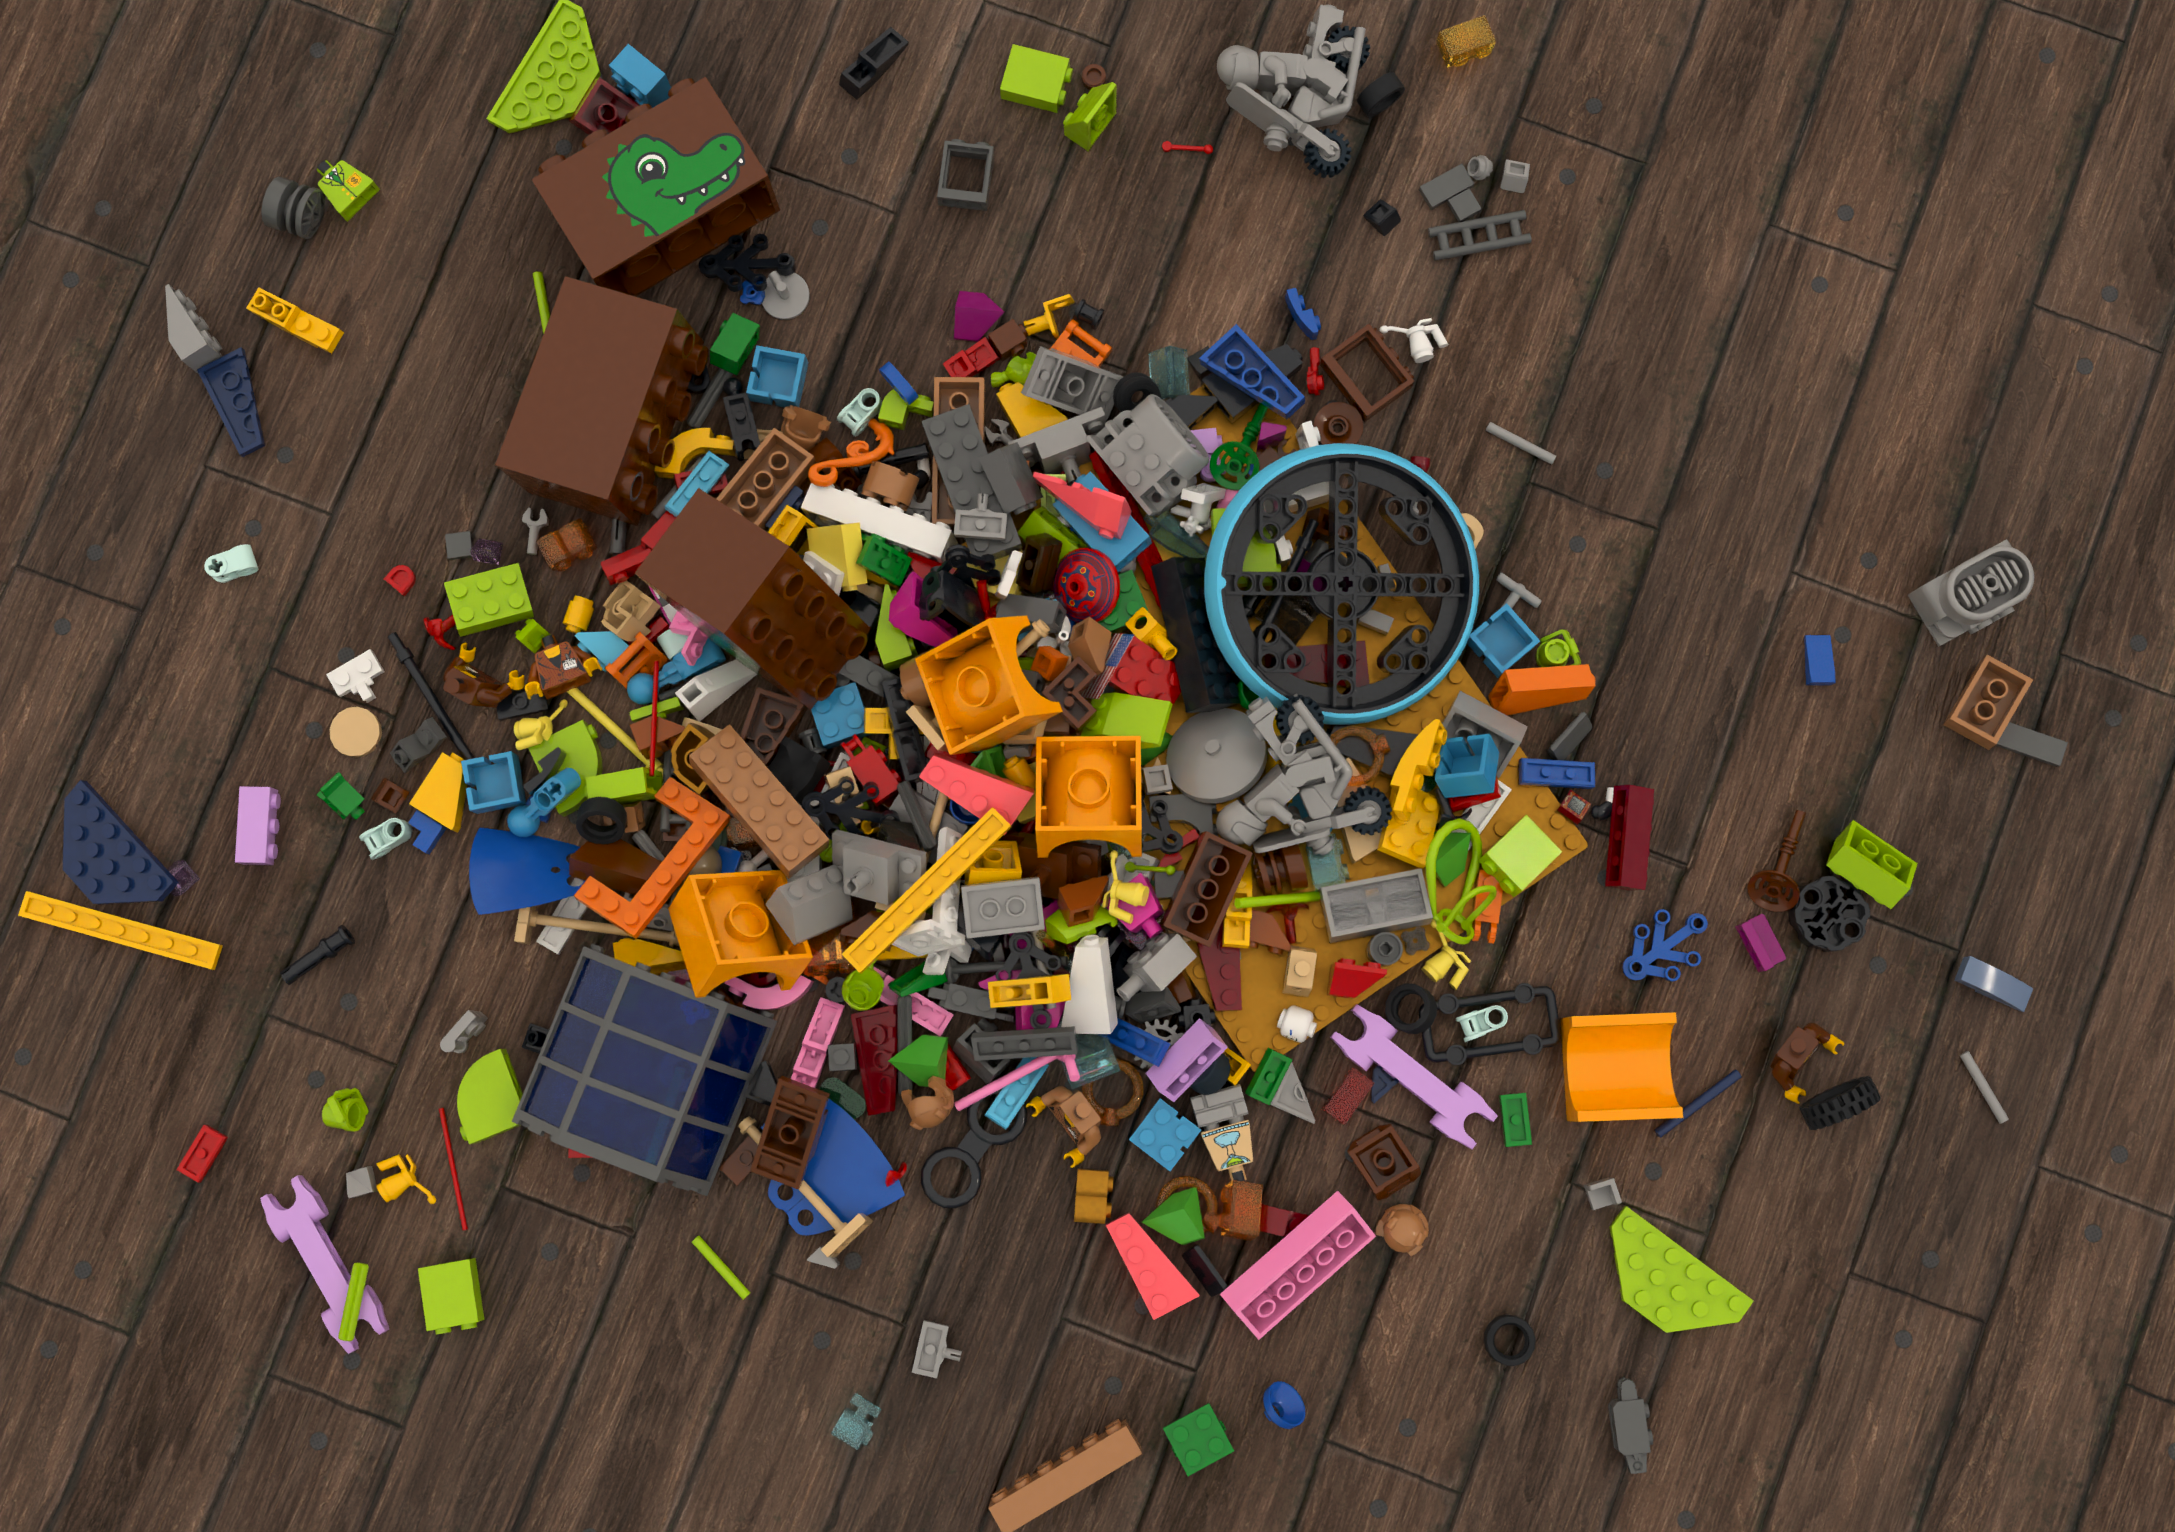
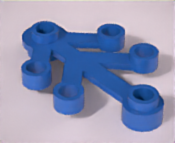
M1661 909L1653 915L1655 926L1651 950L1643 955L1644 939L1649 936L1650 929L1645 924H1639L1633 929L1635 938L1632 956L1627 957L1622 966L1623 973L1630 980H1641L1646 975L1662 977L1670 982L1680 978L1681 972L1676 966L1661 968L1649 965L1656 959L1681 962L1689 967L1697 966L1701 962V956L1696 951L1684 953L1670 949L1691 934L1704 932L1708 925L1705 916L1699 913L1688 916L1685 926L1664 940L1665 926L1670 921V914L1667 910ZM1659 913L1665 914L1666 920L1664 922L1658 920ZM1695 919L1701 921L1702 925L1700 928L1694 926L1693 922ZM1639 927L1645 929V935L1643 937L1639 936L1637 933ZM1691 954L1696 956V962L1694 964L1690 963L1688 960V957ZM1634 963H1638L1640 965L1639 972H1634L1632 970V965ZM1670 969L1676 972V976L1673 979L1668 976Z

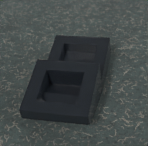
M557 747L538 761L543 771L523 785L528 794L533 796L548 779L557 774L566 757L563 749Z

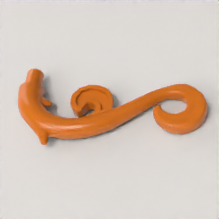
M871 419L868 426L874 430V434L877 436L875 440H880L878 447L869 452V445L865 441L857 440L851 442L846 448L848 458L828 460L812 465L808 470L810 482L816 486L827 487L834 484L838 478L836 468L864 466L871 464L872 461H879L888 453L894 455V435L891 429L885 423ZM830 468L831 470L827 475L819 474L822 469Z

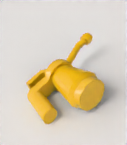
M400 1154L376 1163L381 1171L398 1165L401 1169V1172L382 1179L381 1183L376 1185L378 1192L387 1203L391 1200H396L410 1186H416L428 1196L427 1200L430 1204L436 1203L435 1196H432L429 1190L417 1182L415 1176L416 1165L411 1156L406 1155L411 1165L410 1170Z

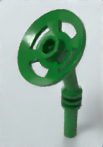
M1261 403L1252 421L1247 423V427H1245L1242 433V441L1223 443L1215 449L1210 458L1211 474L1216 482L1224 488L1240 490L1260 470L1259 459L1253 449L1250 448V445L1256 441L1260 432V425L1268 410ZM1224 450L1226 453L1223 455L1220 465H1217L1218 456ZM1230 456L1231 458L1228 463L1225 464L1226 457ZM1247 464L1245 471L1242 472L1243 465ZM1251 464H1254L1251 476L1246 479L1245 476L1249 472ZM1226 471L1232 476H1237V482L1229 481L1221 474Z

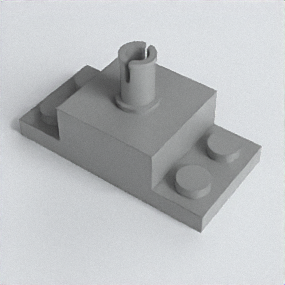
M1040 346L1021 393L1027 397L1079 415L1102 407L1107 422L1114 405V388L1123 376L1053 348L1050 350Z
M1102 407L1008 442V445L1018 442L1025 459L1029 460V468L1039 462L1044 474H1060L1064 471L1068 484L1071 486L1075 481L1073 475L1076 479L1081 476L1078 466L1091 462L1089 457L1091 454L1090 444L1086 437L1088 435H1096L1105 427L1106 416Z
M838 829L832 833L833 865L835 864L843 875L844 894L889 905L898 897H901L926 872V852Z

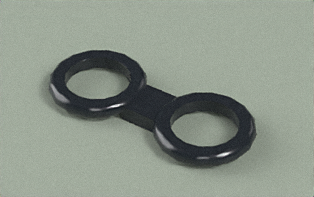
M1002 1089L992 1093L991 1095L999 1094ZM985 1098L967 1107V1122L970 1130L958 1147H944L934 1151L926 1159L921 1169L920 1183L924 1194L932 1203L942 1208L956 1209L968 1204L977 1195L981 1186L982 1175L978 1162L991 1145L1007 1144L1014 1141L1022 1133L1027 1123L1025 1102L1017 1113L1014 1127L1001 1135H992L985 1132L978 1123L977 1109ZM947 1157H957L963 1160L969 1166L971 1172V1183L968 1190L956 1198H945L939 1195L933 1189L931 1183V1172L934 1165Z

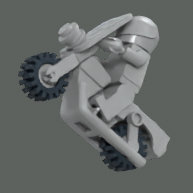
M1320 5L1315 12L1313 22L1310 21L1306 35L1310 38L1309 43L1304 47L1303 55L1266 51L1260 52L1257 55L1256 51L1245 46L1233 45L1223 50L1218 57L1216 65L1220 79L1226 84V88L1231 90L1226 98L1228 105L1265 131L1266 136L1263 143L1267 145V148L1272 151H1281L1287 147L1288 139L1291 137L1292 143L1304 152L1303 155L1306 156L1304 162L1305 164L1309 162L1307 167L1309 171L1314 168L1315 172L1313 174L1317 176L1319 173H1322L1321 178H1325L1327 175H1329V178L1334 177L1335 174L1338 175L1344 169L1351 158V155H1349L1351 147H1347L1350 143L1348 139L1342 140L1345 136L1344 134L1336 135L1338 130L1334 129L1330 133V128L1325 129L1323 132L1315 128L1338 124L1352 107L1358 71L1370 54L1368 52L1370 44L1366 45L1368 42L1367 36L1365 37L1366 29L1363 27H1352L1349 30V26H1344L1341 29L1339 26L1343 22L1344 11L1337 9L1333 5ZM1328 34H1331V35L1328 37V39H1327L1326 41H1324L1325 36L1328 35ZM1258 89L1261 95L1256 93L1254 90ZM1291 96H1294L1287 111L1280 109L1282 105L1283 107L1286 105Z
M1296 693L1290 696L1289 700L1282 701V706H1279L1277 710L1267 696L1264 699L1259 697L1248 705L1249 710L1246 713L1255 725L1252 729L1260 741L1265 739L1271 746L1267 749L1276 762L1281 760L1282 764L1281 766L1279 764L1275 765L1243 797L1244 802L1236 800L1226 805L1219 812L1216 827L1222 839L1235 845L1245 843L1248 846L1253 845L1256 853L1268 852L1306 842L1308 847L1313 848L1312 853L1314 855L1320 854L1323 856L1334 847L1332 844L1335 839L1333 836H1329L1331 834L1330 828L1339 829L1351 826L1355 832L1358 831L1361 835H1365V833L1374 835V832L1380 833L1382 832L1381 828H1386L1389 825L1387 822L1391 820L1392 815L1390 813L1392 812V807L1385 794L1375 787L1374 789L1370 786H1366L1364 789L1362 787L1357 788L1358 791H1352L1349 793L1351 796L1349 798L1346 797L1345 806L1335 808L1353 775V770L1324 731V715L1315 700L1313 701L1308 696L1303 697V695ZM1274 717H1275L1276 722H1277V723H1276L1277 728L1279 729V731H1280V733H1281V735H1279L1278 737H1277V735H1276L1275 732H1274V727H1273ZM1314 737H1316L1318 740V742L1303 745L1306 744V741L1310 740V742H1312L1314 740ZM1297 742H1301L1300 746H1295ZM1297 793H1299L1309 815L1302 820H1299L1301 816L1297 807L1286 806ZM1271 816H1275L1284 825L1288 824L1291 826L1288 829L1264 834L1268 826L1266 821Z

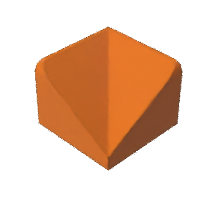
M1039 646L1030 669L1039 672L1046 680L1053 681L1065 669L1069 657L1051 646Z

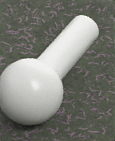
M762 850L751 860L742 861L737 872L757 871V867L767 860L769 856Z

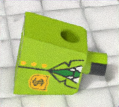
M325 160L317 167V172L323 176L318 182V186L347 222L380 190L371 178L343 160L339 161L335 166H332Z

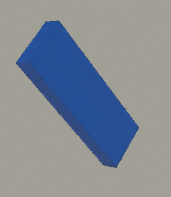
M1521 758L1519 759V785L1593 789L1595 788V763Z
M1117 1018L1118 1024L1111 1034H1099L1098 1037L1157 1067L1160 1066L1170 1046V1043Z

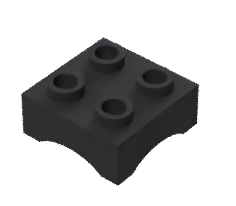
M785 736L780 743L774 760L767 768L797 803L802 805L803 797L814 791L831 763L818 753L801 746Z

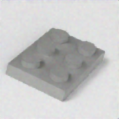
M1039 877L961 885L967 939L1045 930Z

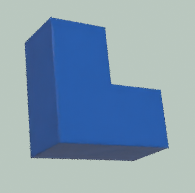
M416 810L408 822L421 831L413 846L430 855L447 828L419 810Z

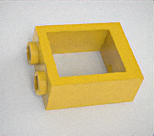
M786 505L768 533L790 546L803 527L807 529L818 526L802 513ZM808 538L797 552L798 556L804 555L805 552L809 551Z

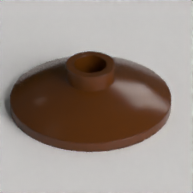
M1332 402L1318 411L1313 427L1318 428L1321 438L1319 442L1322 445L1334 443L1356 444L1363 433V420L1356 408L1350 404ZM1339 425L1342 431L1337 433L1333 430V427Z

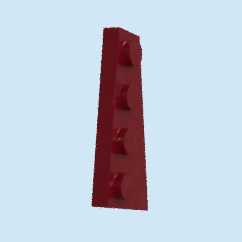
M1222 921L1211 947L1197 942L1196 944L1214 1010H1242L1240 948L1222 947Z
M897 1005L851 1014L868 1116L895 1111L897 1068L888 1060L897 1054Z

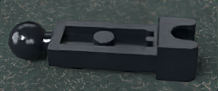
M732 377L724 382L723 390L728 396L723 397L737 458L739 461H743L744 451L747 449L755 451L760 445L749 398L746 392L741 393L743 389L741 381Z

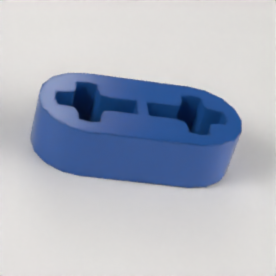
M889 361L879 369L885 380L905 403L910 405L919 398L912 386Z

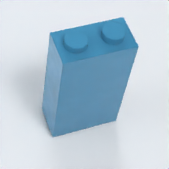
M1091 471L1087 475L1083 474L1075 480L1076 483L1082 484L1083 487L1091 492L1094 487L1108 491ZM1056 498L1055 503L1052 504L1057 513L1089 548L1097 549L1111 559L1117 572H1120L1152 544L1150 536L1131 515L1121 539L1113 537L1110 540L1098 534L1099 531L1095 530Z

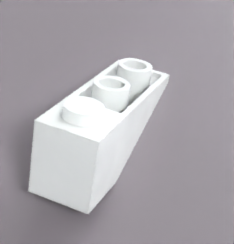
M735 659L695 676L675 694L700 722L757 674Z

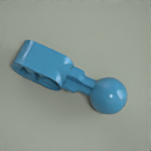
M708 638L703 647L702 655L697 659L694 666L688 665L681 652L676 654L672 661L663 665L662 670L659 672L658 694L659 688L669 683L675 685L682 680L686 681L691 675L698 676L723 663L726 657L721 648ZM638 673L630 678L627 684V694L633 702L640 705L652 703L653 675Z
M566 768L548 779L530 799L531 804L529 806L520 805L511 810L507 818L510 831L519 837H529L536 833L540 826V816L548 815L557 805L565 801L580 787L581 778L579 774L572 768Z

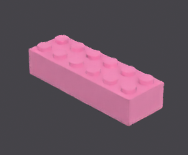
M1337 1191L1220 1295L1259 1340L1372 1241L1376 1235L1354 1207Z

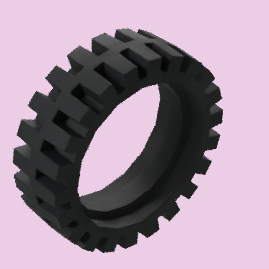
M1863 1076L1817 1094L1814 1098L1804 1102L1799 1109L1809 1129L1817 1130L1840 1123L1845 1119L1862 1113V1111L1877 1104L1881 1097L1871 1077Z

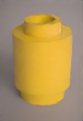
M576 595L573 601L570 600L563 620V624L567 626V631L575 634L587 631L594 608H592L593 601Z
M1015 755L1004 762L1005 767L1002 772L1007 779L1033 789L1036 787V775L1023 756L1018 758Z

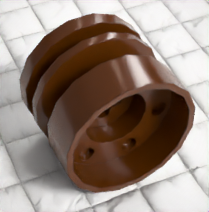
M1298 844L1277 849V853H1273V851L1265 852V856H1262V853H1256L1254 848H1251L1253 853L1252 869L1256 883L1260 887L1263 896L1272 895V885L1277 895L1282 894L1283 882H1286L1291 892L1308 888L1307 874Z

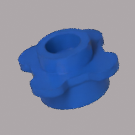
M745 280L742 283L743 294L740 296V301L743 304L750 302L751 304L760 305L765 298V291L754 290L752 284Z

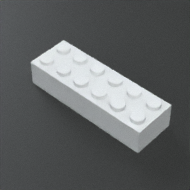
M811 483L801 506L806 517L816 525L831 526L860 522L862 533L869 536L874 533L885 538L886 544L901 547L905 550V555L910 551L941 564L945 561V551L949 547L958 544L952 530H950L951 527L945 523H930L922 515L913 513V516L905 514L904 510L897 506L890 505L888 508L880 505L881 502L874 498L867 497L863 499L857 497L858 494L852 490L844 489L841 491L835 489L833 484L827 487H820Z

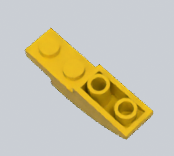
M261 288L257 289L246 308L289 334L331 354L344 334L339 328L302 311L297 306Z
M1438 719L1433 720L1413 740L1394 772L1390 785L1397 795L1393 811L1399 820L1409 821L1411 813H1414L1416 810V796L1418 790L1422 789L1424 783L1423 775L1433 776L1435 768H1438L1440 764V749L1446 743L1447 730H1445L1442 722Z
M1251 859L1223 918L1222 947L1247 949L1249 947L1252 907L1237 909L1234 901L1236 898L1252 897Z

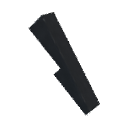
M900 678L883 681L881 685L902 782L909 781L910 784L923 782L924 780L919 775L927 765L918 726L906 713L914 703L911 700L904 699L902 696Z

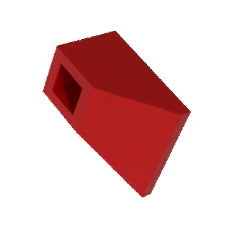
M1340 958L1338 962L1331 965L1327 995L1353 999L1387 975V969H1381V964L1366 962L1363 963V966L1355 965L1356 960Z

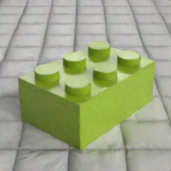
M519 563L444 582L460 637L534 617Z
M1852 820L1835 839L1826 866L1835 874L1841 875L1850 881L1857 889L1868 893L1879 904L1892 909L1910 890L1918 863Z

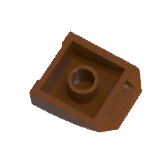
M1391 1124L1377 1126L1353 1141L1347 1150L1377 1200L1388 1198L1393 1193L1414 1182L1421 1174L1419 1165Z

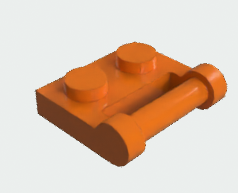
M1074 319L1068 323L1063 333L1051 347L1089 361L1098 367L1102 365L1113 349L1107 343L1104 345L1079 327V323ZM1074 334L1099 354L1096 358L1092 357L1069 340L1070 337Z
M640 631L628 648L612 664L609 663L605 667L626 689L628 681L635 674L648 673L654 675V661H659L660 670L669 660ZM644 646L645 648L642 650V652L620 673L619 671L622 669V667Z

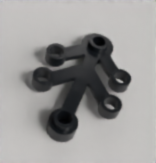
M764 234L755 235L753 244L734 260L726 259L734 252H739L744 248L743 238L740 235H732L728 239L729 245L718 254L706 255L699 261V270L707 278L718 277L728 285V289L732 292H738L742 289V280L740 276L730 275L725 270H735L752 284L754 290L763 291L767 288L766 277L763 274H755L750 269H776L782 276H789L796 269L795 260L788 253H781L777 258L752 259L756 254L766 250L769 246L767 236Z
M959 544L949 547L944 553L945 561L941 566H934L930 570V572H939L944 569L949 572L953 567L957 568L953 575L975 590L972 578L986 580L990 586L998 585L1001 579L1000 571L994 569L996 563L993 555L985 554L979 557L970 554V550L966 546ZM967 563L980 566L982 570L987 572L968 567Z
M844 776L839 780L838 785L824 793L810 792L802 799L804 811L809 816L818 818L825 829L826 836L830 840H832V834L828 831L832 828L840 830V826L832 822L826 812L837 814L849 833L861 834L862 836H865L864 830L858 828L852 818L880 823L881 829L888 833L895 832L900 827L899 815L894 810H885L881 813L856 807L869 799L878 797L879 788L875 782H867L862 791L841 803L830 802L843 793L850 794L853 792V779ZM846 782L851 784L848 788L842 787V784ZM869 788L876 789L874 793L867 792ZM817 800L819 801V804L816 806L810 805V802ZM888 816L894 817L893 820L889 822L885 821V818Z
M1141 789L1142 836L1148 835L1154 839L1146 842L1142 840V853L1159 849L1168 855L1179 852L1183 846V839L1177 831L1172 830L1166 816L1168 809L1166 802L1156 800L1151 807L1152 815L1157 818L1159 830L1151 824L1143 802L1145 792ZM1159 806L1163 811H1158L1155 807ZM1167 839H1171L1175 843H1170Z
M1014 933L1009 939L1011 953L1003 967L997 970L996 979L997 981L1003 980L1000 978V972L1004 970L1008 973L1007 980H1011L1012 969L1019 958L1023 969L1017 979L1050 976L1033 966L1031 956L1044 962L1046 967L1052 971L1061 967L1062 959L1056 954L1050 955L1035 946V940L1030 933ZM1019 939L1026 941L1027 945L1025 948L1018 946ZM1051 958L1057 959V967L1050 966L1049 960ZM1043 1004L1032 1005L1034 1013L1030 1017L1031 1026L1034 1029L1048 1028L1052 1023L1050 1012L1044 1009ZM1038 1015H1044L1046 1023H1039Z

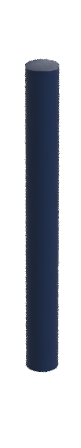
M1735 1069L1685 1106L1683 1108V1118H1669L1654 1129L1656 1135L1659 1138L1663 1137L1742 1078L1741 1074Z

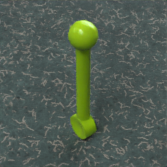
M1127 862L1125 865V869L1130 873H1133L1135 870L1166 872L1168 875L1175 873V867L1172 865L1155 867L1135 865L1133 862Z

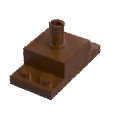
M1008 830L1005 836L1001 837V841L1017 842L1022 870L1021 878L1039 877L1041 896L1058 899L1060 887L1086 881L1093 877H1101V845L1071 841L1052 849L1048 858H1038L1036 834Z
M781 1076L775 1089L750 1171L799 1189L802 1185L808 1163L816 1152L828 1114L826 1106L830 1094Z

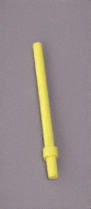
M578 688L567 691L569 695L646 765L645 768L650 767V759L646 760L640 753L636 742ZM655 758V770L661 771L663 776V764Z

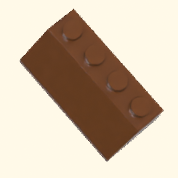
M1201 832L1159 925L1169 931L1178 933L1182 937L1211 947L1253 853L1210 832Z

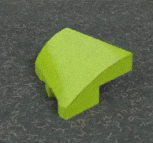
M1100 906L1093 921L1068 927L1060 909L1045 920L1048 938L1065 944L1077 941L1081 937L1095 934L1096 927L1109 924L1111 927H1114L1118 924L1117 918L1110 915L1109 911Z

